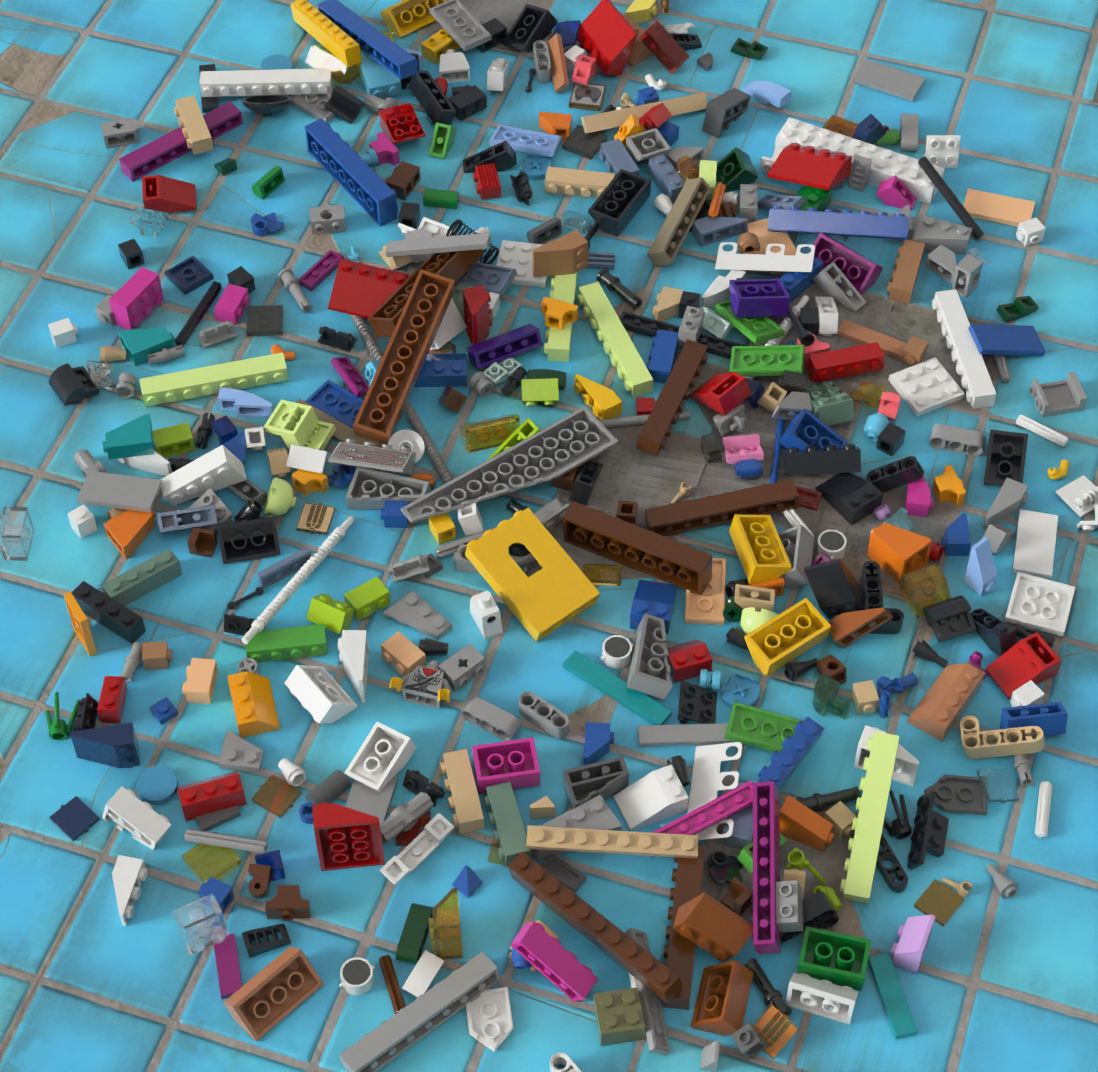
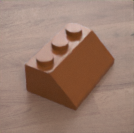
M705 892L678 908L672 927L681 936L689 939L699 948L704 949L722 962L736 956L753 933V925Z
M737 960L705 967L690 1027L723 1036L733 1034L743 1025L753 972Z

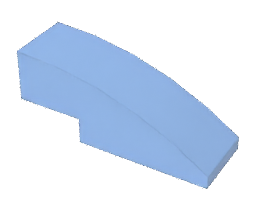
M752 81L742 89V92L751 95L750 97L765 106L772 104L779 109L790 102L791 99L790 90L767 81Z
M220 387L218 395L220 410L236 411L237 417L270 418L273 413L272 403L255 394Z

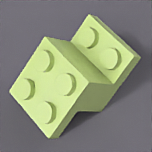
M280 400L263 427L265 432L282 436L288 450H290L292 444L323 451L336 430L334 424L319 421L312 406L286 400Z

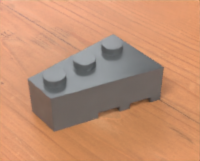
M733 88L710 100L706 105L707 112L702 131L719 138L723 129L727 130L730 127L728 124L732 120L736 121L747 110L751 95Z
M623 756L563 771V786L571 809L598 795H601L606 800L629 785V771Z

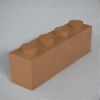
M905 239L903 246H899L897 256L900 257L895 259L894 268L896 270H892L890 278L893 281H889L887 292H890L889 300L910 304L923 258L925 243Z

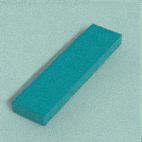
M890 953L868 957V963L894 1038L900 1039L917 1035V1029Z

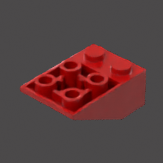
M411 103L379 110L380 126L393 144L426 136Z
M161 175L142 176L143 203L146 215L197 210L195 184Z
M727 372L713 375L693 391L689 398L726 415L751 395L746 377L735 372Z
M1036 632L1016 643L987 666L985 671L1010 699L1013 691L1030 680L1037 685L1057 675L1062 660L1040 634Z

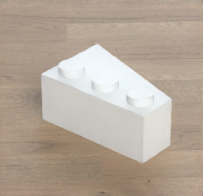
M122 786L106 803L102 819L106 822L109 819L116 822L119 830H129L133 834L132 837L152 850L167 835L172 825L166 816L157 814L149 803L142 802L132 790L125 789Z

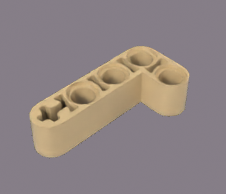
M968 715L960 721L963 750L965 756L969 759L1037 753L1045 747L1044 733L1038 726L981 732L976 717Z

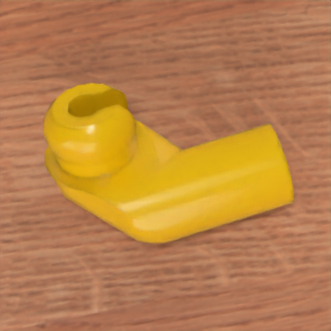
M1061 460L1058 469L1056 467H1053V470L1049 468L1047 471L1048 477L1052 480L1066 477L1070 462Z

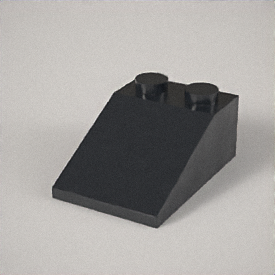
M526 4L502 44L526 51L533 46L534 42L548 36L558 21L549 10Z
M990 430L984 485L1002 487L1006 478L1023 483L1028 434Z
M849 472L839 473L815 487V490L851 525L872 514L882 503L883 493L870 481Z
M841 559L804 567L817 603L829 620L842 613L865 610L866 592Z

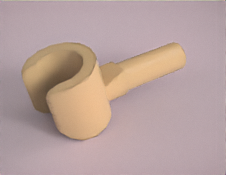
M624 93L621 96V106L628 105L634 107L636 105L630 101L631 97L629 94Z
M682 482L679 493L670 503H676L683 496H689L692 485L685 488L686 482Z
M945 877L941 881L957 889L961 897H966L969 894L964 888L971 890L973 887L969 881H963L959 884Z

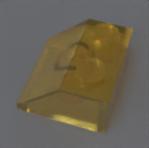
M937 563L901 576L899 590L916 618L925 616L922 610L923 607L951 598L946 577Z

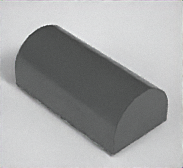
M554 217L528 231L527 239L529 243L543 244L562 233L561 219Z
M248 479L227 487L228 490L246 503L248 500L255 499L263 506L267 500V493Z
M336 770L305 796L306 800L315 805L320 803L330 804L351 787L350 781L343 772Z

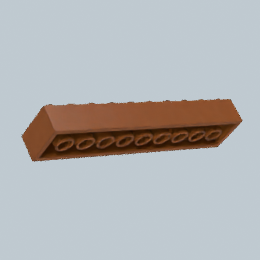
M420 269L353 424L355 435L388 445L390 437L396 431L453 297L455 280Z

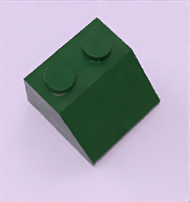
M737 147L717 163L716 180L718 183L722 182V184L726 185L725 192L740 190V184H752L758 178L749 155Z

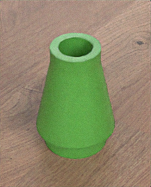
M892 128L886 131V134L875 143L876 146L897 145L900 142L898 130H893Z

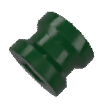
M735 596L726 599L723 609V616L729 621L741 619L743 609L734 602Z

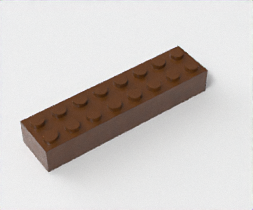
M483 249L433 253L368 318L376 336H392L420 269L455 280V283H457L459 278L468 272L469 268L484 254Z
M574 501L562 517L564 542L685 590H690V592L701 596L712 580V555L705 551H700L687 544H682L669 537L659 535L654 531L646 530L636 524L628 523L618 517L610 516L600 510L592 509Z

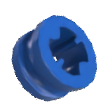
M305 803L300 807L299 814L302 822L306 824L313 823V814L310 816L305 812L313 813L312 805H315L314 803Z

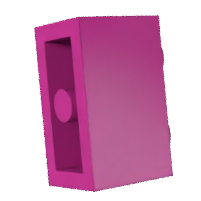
M231 284L227 285L214 308L217 321L226 322L228 320V322L232 321L233 325L237 324L239 319L243 317L246 306L248 307L251 298L248 294V288Z

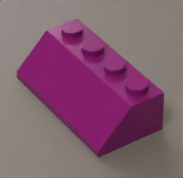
M819 233L813 244L815 246L814 257L823 262V269L834 262L861 295L876 282L884 268L826 234Z

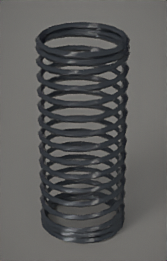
M458 219L449 227L446 236H449V234L450 236L456 235L463 225L464 227L458 235H461L466 227L467 230L463 235H466L469 229L470 232L468 234L472 232L473 234L478 233ZM489 243V246L491 245L490 249L478 261L480 263L492 264L499 254V248ZM496 251V253H495V255L493 256V258L487 263L488 259H489V258L493 255V253Z

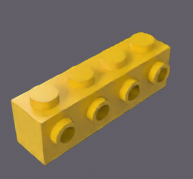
M444 28L421 43L423 57L434 64L440 61V55L446 54L447 50L453 49L456 51L460 48L458 43Z

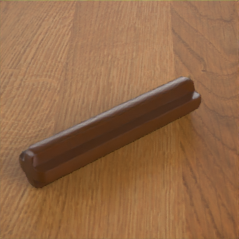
M385 955L379 958V963L394 1012L397 1014L406 1005L391 957Z

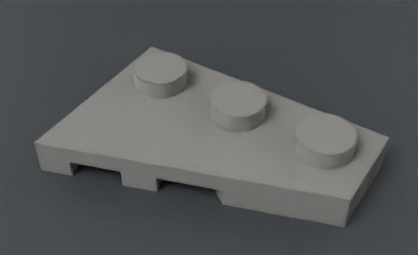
M413 590L383 612L385 618L389 620L392 618L399 621V624L403 626L409 625L416 628L417 632L439 640L452 630V624Z

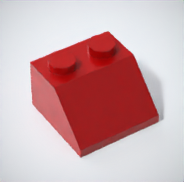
M694 640L666 648L668 649L667 659L671 670L670 676L674 683L700 676L701 669H707L712 672L713 659L705 643Z

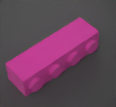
M537 922L524 924L511 943V946L573 1002L585 1000L598 979L592 974L593 972L589 967L582 965L572 952L564 949L560 941L555 937H551L545 931V928Z

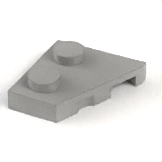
M226 731L218 763L219 768L260 772L264 753L263 750L231 731Z

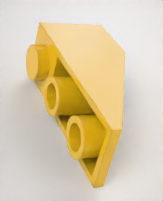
M578 374L575 375L574 389L577 393L581 394L586 405L593 409L596 417L610 419L622 414V401L613 390Z

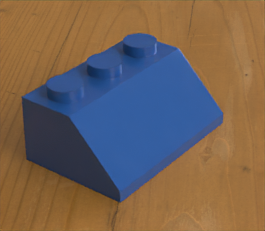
M467 353L428 354L414 387H446L447 385L450 387H467Z

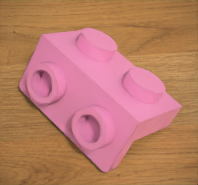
M759 434L723 437V456L726 462L738 464L740 460H764V452L760 446Z

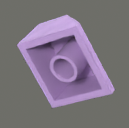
M936 916L908 917L905 925H900L897 937H900L898 943L894 942L890 955L894 956L892 961L894 965L915 973L918 972Z

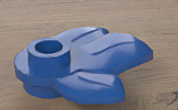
M274 212L264 217L255 213L251 217L253 233L258 236L266 235L269 232H277L284 226V222L277 221Z
M333 465L334 474L327 476L328 484H334V487L349 485L353 479L356 467Z

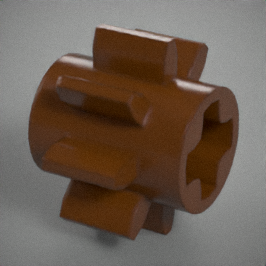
M732 202L721 204L718 217H736L735 214L739 213L737 205L733 206Z

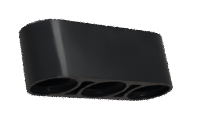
M908 456L871 470L867 474L866 480L870 481L877 489L884 493L919 480L924 475V469L916 457Z

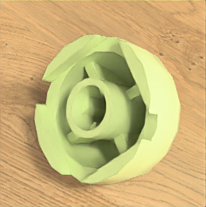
M274 477L268 491L264 513L279 516L287 513L290 507H294L296 497L293 496V488L287 481Z
M753 607L745 608L741 614V629L747 635L778 614L766 609H761V612H757Z

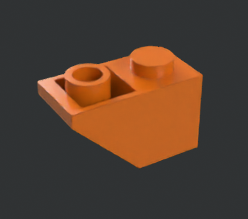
M539 112V127L548 134L562 136V140H570L572 115Z

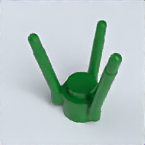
M55 692V720L53 723L50 711L46 710L49 736L54 740H64L72 732V725L80 700L76 701L67 725L64 720L59 719V693Z

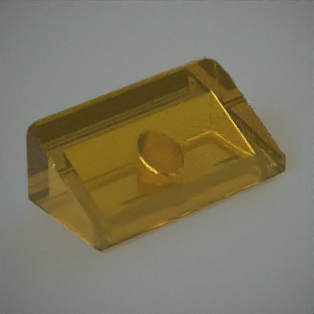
M583 564V573L593 585H621V565Z

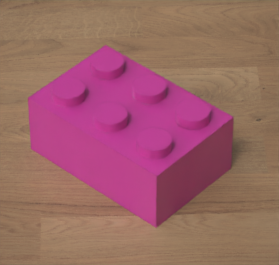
M141 267L109 299L115 325L126 330L135 329L162 303L164 297L159 274Z
M534 737L472 746L479 794L486 793V787L506 782H511L512 789L540 786V769Z

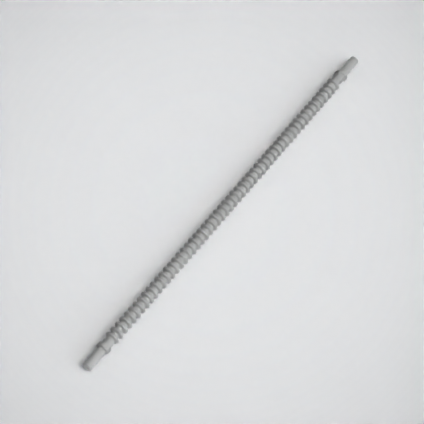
M349 314L374 360L381 361L384 354L368 329L363 317ZM408 400L404 414L414 431L422 437L427 455H429L437 473L440 474L442 481L446 484L454 478L450 474L439 451H437L414 407H412L410 400Z

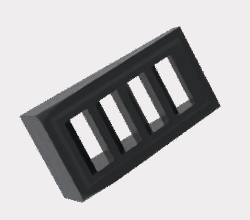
M667 34V44L671 53L702 48L698 35Z
M284 923L242 933L249 958L291 944ZM281 932L283 939H278L276 933ZM272 934L274 941H270L268 935ZM264 937L265 942L261 943L260 938Z

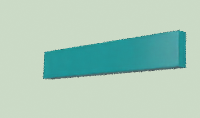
M576 650L563 663L565 669L653 725H663L672 715L671 710L644 693L627 688L625 681Z

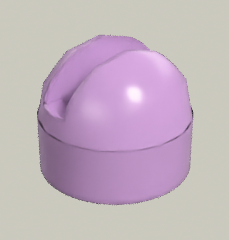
M887 504L880 505L873 511L880 520H886L890 516V509Z

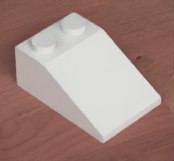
M342 630V638H338L339 660L343 661L344 670L361 703H365L369 663L367 631Z
M376 722L344 774L379 792L408 763L417 747L410 737Z
M865 725L857 747L855 768L863 770L865 757L869 758L871 750H867L869 737L873 738L874 731L886 733L885 731ZM898 743L892 780L913 787L919 761Z
M672 765L650 772L614 795V800L630 831L688 811L689 797Z

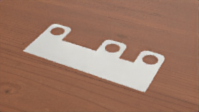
M722 242L719 245L715 269L812 272L815 246L800 244L797 246L796 255H784V244L771 243L767 245L766 255L736 254L737 243ZM730 244L734 248L731 251H724L722 247ZM780 246L781 251L773 253L770 251V248ZM802 247H810L811 252L803 254L800 252V249Z
M734 742L696 746L687 814L716 799L718 790L735 789L738 786L739 773L737 771L720 773L721 761L737 760L741 757L742 743ZM736 746L738 753L733 757H728L726 755L727 748ZM727 775L735 777L734 783L730 786L722 784L723 778ZM725 819L696 834L698 835V840L728 838L733 833L734 822L732 819ZM727 823L729 831L725 834H718L716 831L718 825Z

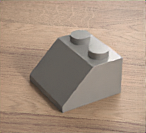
M657 128L626 137V150L634 162L671 151L670 146Z

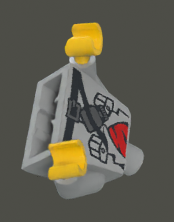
M433 660L429 661L427 667L416 666L414 671H410L402 678L392 677L389 688H397L398 692L402 689L403 701L436 709L441 708L442 700L450 702V696L452 695L449 681L445 679L444 672L439 670L440 663Z

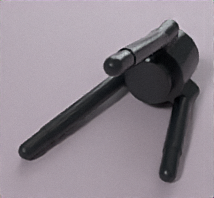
M890 790L889 794L897 818L892 821V826L884 819V826L888 830L890 837L895 836L896 839L900 840L910 836L912 828L909 824L903 794H900L902 818L894 793Z

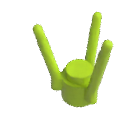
M795 847L789 852L787 857L789 863L786 865L787 870H803L807 867L823 885H826V881L814 869L801 850Z

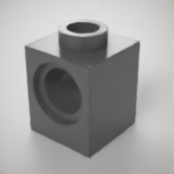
M749 1022L731 1035L741 1053L751 1059L769 1046L758 1027Z

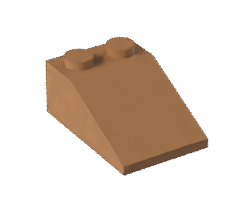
M577 229L532 250V274L534 277L574 274L588 267V241Z

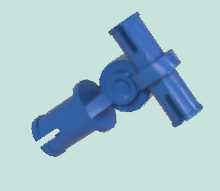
M914 673L900 679L890 680L888 677L882 676L877 680L880 717H888V709L891 707L890 694L894 691L903 693L905 689L918 685V678Z

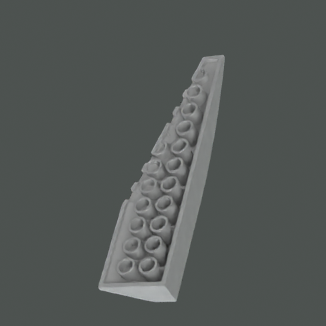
M584 406L402 507L401 512L411 523L468 506L474 502L478 503L543 483L566 474L617 445L618 440Z

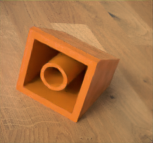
M883 523L879 527L876 526L871 531L867 556L872 561L877 562L899 584L927 565L932 544L930 538L888 523Z

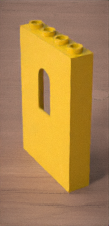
M529 508L517 511L511 519L501 521L495 529L487 530L482 537L477 540L473 539L467 544L465 556L536 642L598 601L600 592ZM514 543L524 545L542 566V569L527 577L509 555V547Z

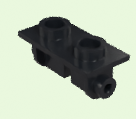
M523 171L516 177L510 175L516 199L521 203L530 205L528 199L532 198L533 192L530 184H528V175Z
M324 326L319 329L321 336L317 342L350 352L357 338L350 333L347 334L341 331L337 333L336 330Z
M233 613L231 615L224 614V632L244 636L256 619H248Z
M86 693V698H82L78 702L76 714L78 718L75 719L73 732L93 729L96 726L95 722L99 703L89 693Z
M407 769L403 786L416 795L420 792L426 793L431 798L433 807H435L437 799L444 797V789L434 782L428 783L429 779L418 770L410 771Z

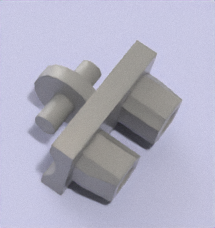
M743 404L733 408L724 416L720 414L714 416V425L719 429V435L725 436L734 429L737 431L744 430V422H746L747 418L744 413L745 406Z

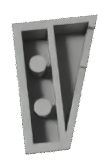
M922 215L913 241L925 243L924 251H927V253H931L938 246L943 245L955 254L965 255L970 244L973 228Z

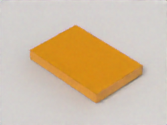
M70 591L64 594V599L73 629L89 656L97 654L88 619Z

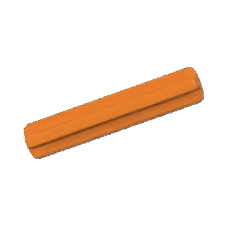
M722 182L716 185L708 215L712 216V218H716L720 211L726 185L722 184Z

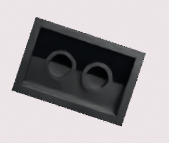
M274 514L217 524L223 564L281 554Z

